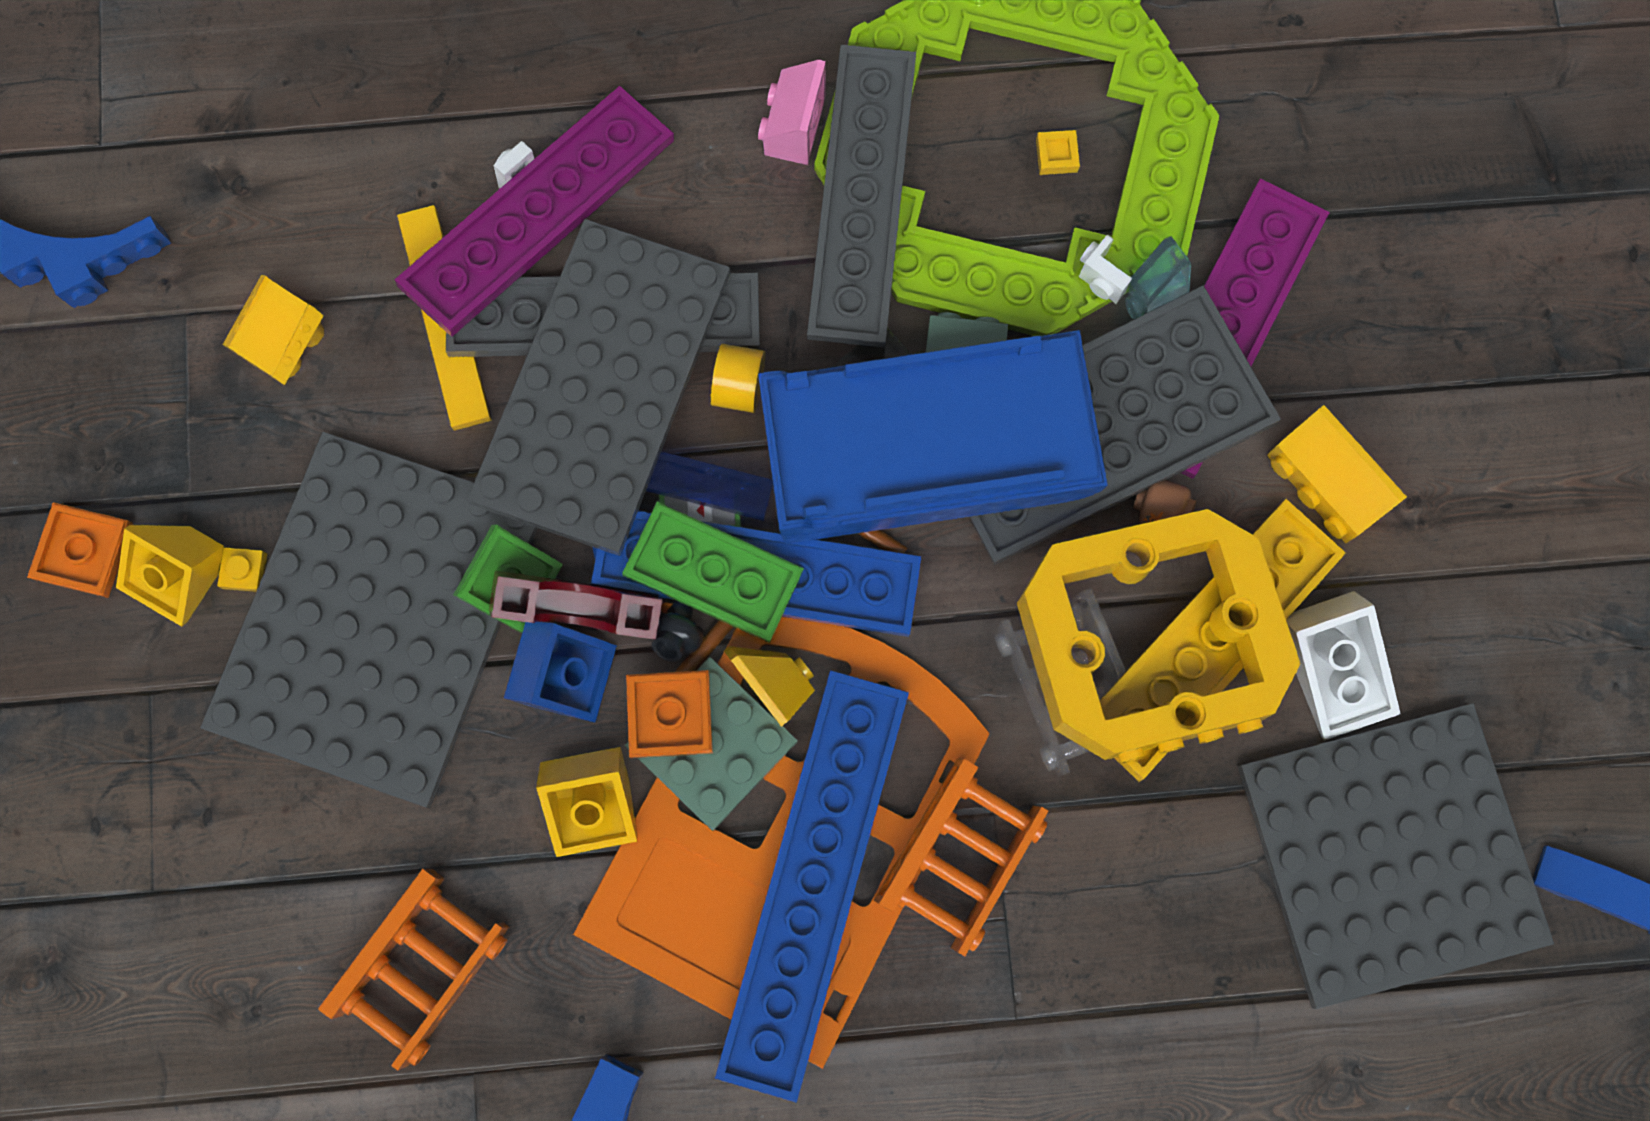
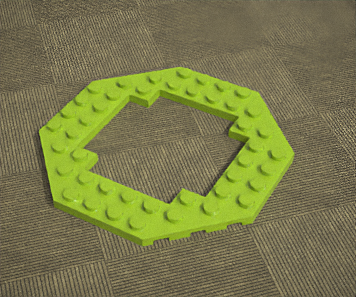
M903 0L885 10V14L868 24L865 21L852 28L848 45L916 52L912 97L924 53L961 61L969 28L1113 62L1114 66L1106 96L1143 106L1112 235L1110 236L1114 240L1104 259L1132 278L1125 292L1126 294L1181 263L1187 257L1219 121V114L1213 105H1208L1197 89L1198 83L1183 61L1179 62L1169 48L1170 42L1154 19L1150 20L1141 7V0ZM835 92L814 164V170L823 185L825 183ZM902 186L891 294L896 302L939 313H955L961 318L976 320L979 317H992L998 319L999 323L1008 324V330L1032 336L1056 334L1112 302L1110 299L1104 300L1095 295L1090 289L1089 284L1079 277L1084 265L1080 258L1093 241L1100 244L1106 235L1074 228L1066 262H1061L918 227L917 224L925 198V191Z

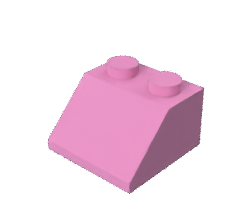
M815 60L782 69L778 84L771 83L767 105L771 106L769 118L762 117L758 132V140L763 141L764 155L808 165L826 99V61Z

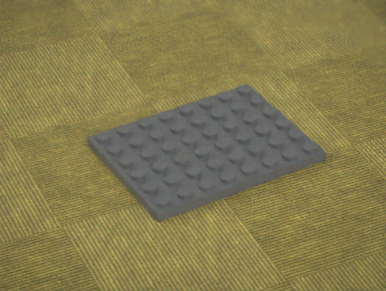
M322 432L200 728L414 804L431 808L502 623L455 597L453 594L491 525L500 526L532 545L538 528L470 505L467 498L474 482Z

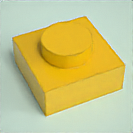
M1076 130L1037 133L1036 146L1039 175L1078 172L1080 162Z
M223 547L217 587L227 590L257 592L266 569L268 554L261 550Z

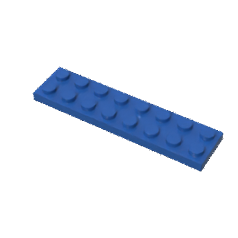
M637 512L621 556L597 549L591 585L672 599L622 575L651 513ZM701 521L804 568L782 617L909 637L921 556L816 539L784 544L781 534Z

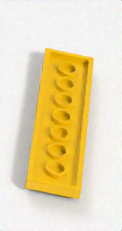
M1287 499L1281 502L1252 534L1260 540L1286 620L1346 554L1344 550ZM1214 576L1099 700L1105 720L1161 707L1173 697L1183 692H1192L1201 697L1222 692L1244 668L1236 643H1226L1219 640L1210 628L1209 620L1211 613L1222 603ZM1229 611L1230 620L1235 625L1242 626L1240 615L1234 611ZM1176 708L1178 721L1185 726H1190L1191 719L1188 712L1182 708ZM1158 747L1144 750V758L1122 763L1121 765L1140 782L1145 779L1167 753L1160 754ZM1118 757L1114 758L1117 762L1120 763Z

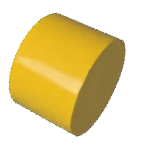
M723 343L720 345L712 379V406L751 413L756 412L761 393L758 373H764L765 367L764 350Z

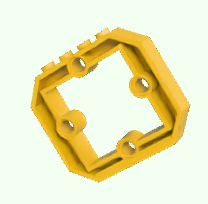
M1209 509L1052 544L1017 602L1053 729L1104 760L1118 757L1120 764L1144 758V750L1158 747L1160 754L1185 747L1184 740L1198 737L1199 744L1223 738L1224 730L1237 727L1238 733L1243 734L1263 728L1262 721L1276 713L1301 664L1259 538ZM1206 551L1222 599V603L1211 613L1209 620L1210 628L1219 640L1226 643H1236L1249 685L1202 697L1192 692H1183L1173 697L1161 707L1105 720L1092 678V673L1103 663L1105 647L1101 639L1094 633L1078 631L1064 584L1112 573L1119 582L1136 584L1142 581L1158 562ZM1126 552L1136 554L1140 558L1142 566L1132 565L1126 558ZM1229 611H1234L1240 615L1242 626H1237L1230 620ZM1080 648L1085 651L1088 656V664L1077 663L1072 657L1071 649ZM1176 708H1182L1188 712L1191 719L1190 726H1185L1178 721Z

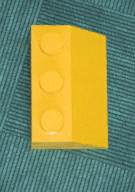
M1325 405L1319 408L1267 454L1271 460L1273 470L1281 478L1288 479L1298 490L1297 495L1302 503L1310 509H1315L1325 520L1324 526L1327 531L1335 538L1342 539L1345 544L1360 535L1407 498Z

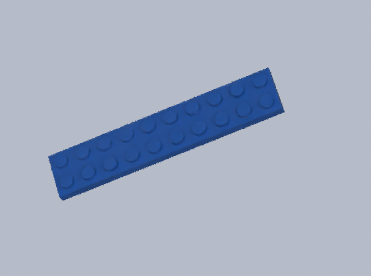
M830 670L715 1079L797 1103L909 692Z

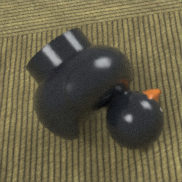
M674 599L670 602L662 603L661 611L663 614L659 617L656 640H653L652 647L655 653L662 659L676 662L683 655L692 654L699 649L703 641V630L700 626L697 627L696 623L691 620L693 616L692 607Z

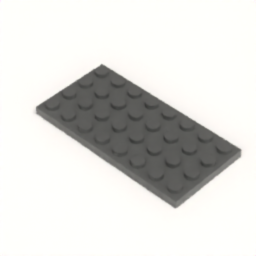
M584 219L467 498L469 504L621 556L730 277V267Z
M1204 285L1082 345L1108 486L1092 496L1075 501L969 517L993 565L1001 563L1147 490L1155 483L1167 480L1279 424L1281 421L1280 416Z

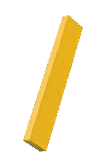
M432 205L397 215L411 266L444 237L436 207ZM421 309L451 428L456 431L492 421L476 358L448 357L446 353V331Z

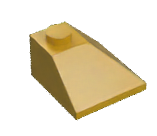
M129 525L124 528L116 588L182 627L189 621L217 578L224 545L191 526Z
M729 646L724 650L725 654L781 727L792 718L815 691L809 683V680L814 675L800 657L793 661L786 653Z

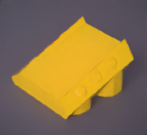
M261 275L223 345L285 385L288 378L294 376L300 369V357L305 348L318 345L324 337V328L320 323L324 315L310 304H307L270 280L267 276Z

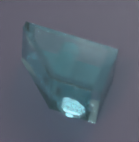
M1172 236L1165 238L1131 277L1132 280L1128 286V297L1125 299L1128 313L1134 320L1190 292L1191 262Z

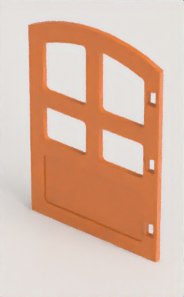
M782 617L770 643L736 628L726 648L734 646L760 650L763 646L768 645L797 649L845 662L851 667L849 676L877 684L883 682L892 688L909 692L907 699L923 712L949 740V747L912 818L906 819L878 804L870 835L890 845L894 849V857L870 904L860 906L851 902L808 1060L823 1069L903 909L897 906L895 911L891 912L873 900L941 787L942 783L938 781L948 761L955 763L956 759H966L975 764L990 733L971 710L946 685L914 660L885 643L849 627ZM723 652L718 665L741 686L744 677L725 652ZM784 756L764 777L765 781L783 789L786 793V798L762 845L757 849H752L716 829L712 831L706 824L683 813L679 809L680 799L659 778H656L635 817L637 842L622 844L619 847L573 935L721 1015L732 1019L804 761L796 762ZM921 870L917 871L915 877L910 883L913 886L915 885L921 873ZM834 990L847 995L835 1020L823 1012Z

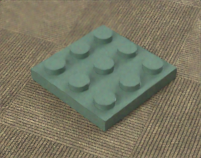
M709 658L697 671L709 670L713 754L638 759L714 831L798 743V740L783 726L781 727L776 719L712 658ZM629 741L625 744V746H626L628 749H629Z

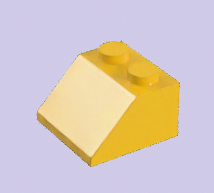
M621 747L540 762L536 789L556 857L637 842L630 781Z

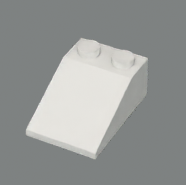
M1353 591L1295 611L1288 617L1286 621L1301 663L1296 675L1323 740H1328L1401 714L1375 607L1372 603Z

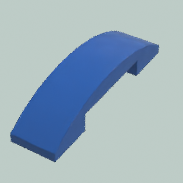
M1550 846L1543 847L1533 876L1535 886L1567 900L1584 903L1645 929L1650 934V884L1583 857Z

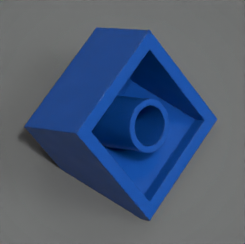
M525 622L504 699L595 723L617 645L554 623Z

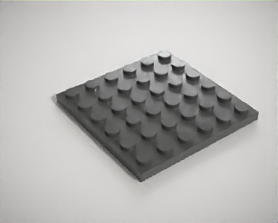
M1474 703L1238 766L1313 1009H1320L1554 944Z

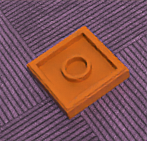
M53 502L27 578L109 598L119 569L124 528L134 523L125 519Z
M709 670L626 675L629 758L713 754Z

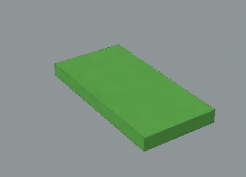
M657 502L622 575L770 643L804 568Z

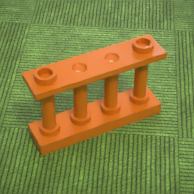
M956 759L873 901L891 912H894L897 906L903 908L906 905L956 936L950 948L965 957L969 950L975 951L981 943L985 934L982 926L1031 841L1036 843L1043 835L1047 827V822L1044 819L1049 811L1040 806H1032L1028 814L1022 812L977 784L978 779L974 777L978 769L976 765L966 759ZM969 797L1019 829L1007 850L956 819L957 814L953 810L960 798L966 800ZM948 833L998 864L986 886L935 855L936 850L932 846L939 834L945 836ZM927 869L977 900L965 922L914 891L915 886L910 883L918 870L924 872Z
M422 869L318 1008L320 1012L330 1019L342 1017L344 1014L349 1016L353 1013L400 1049L401 1053L391 1065L397 1071L408 1067L410 1063L415 1067L423 1059L431 1047L426 1042L486 959L494 960L508 941L504 935L510 927L504 922L495 923L492 929L488 931L441 895L442 890L439 886L445 878L433 869ZM422 909L426 911L432 909L479 945L464 966L415 930L417 925L413 921ZM397 943L400 946L405 943L453 980L439 1001L390 965L391 959L387 956ZM371 978L374 981L379 978L428 1015L413 1036L364 1000L365 994L361 991Z

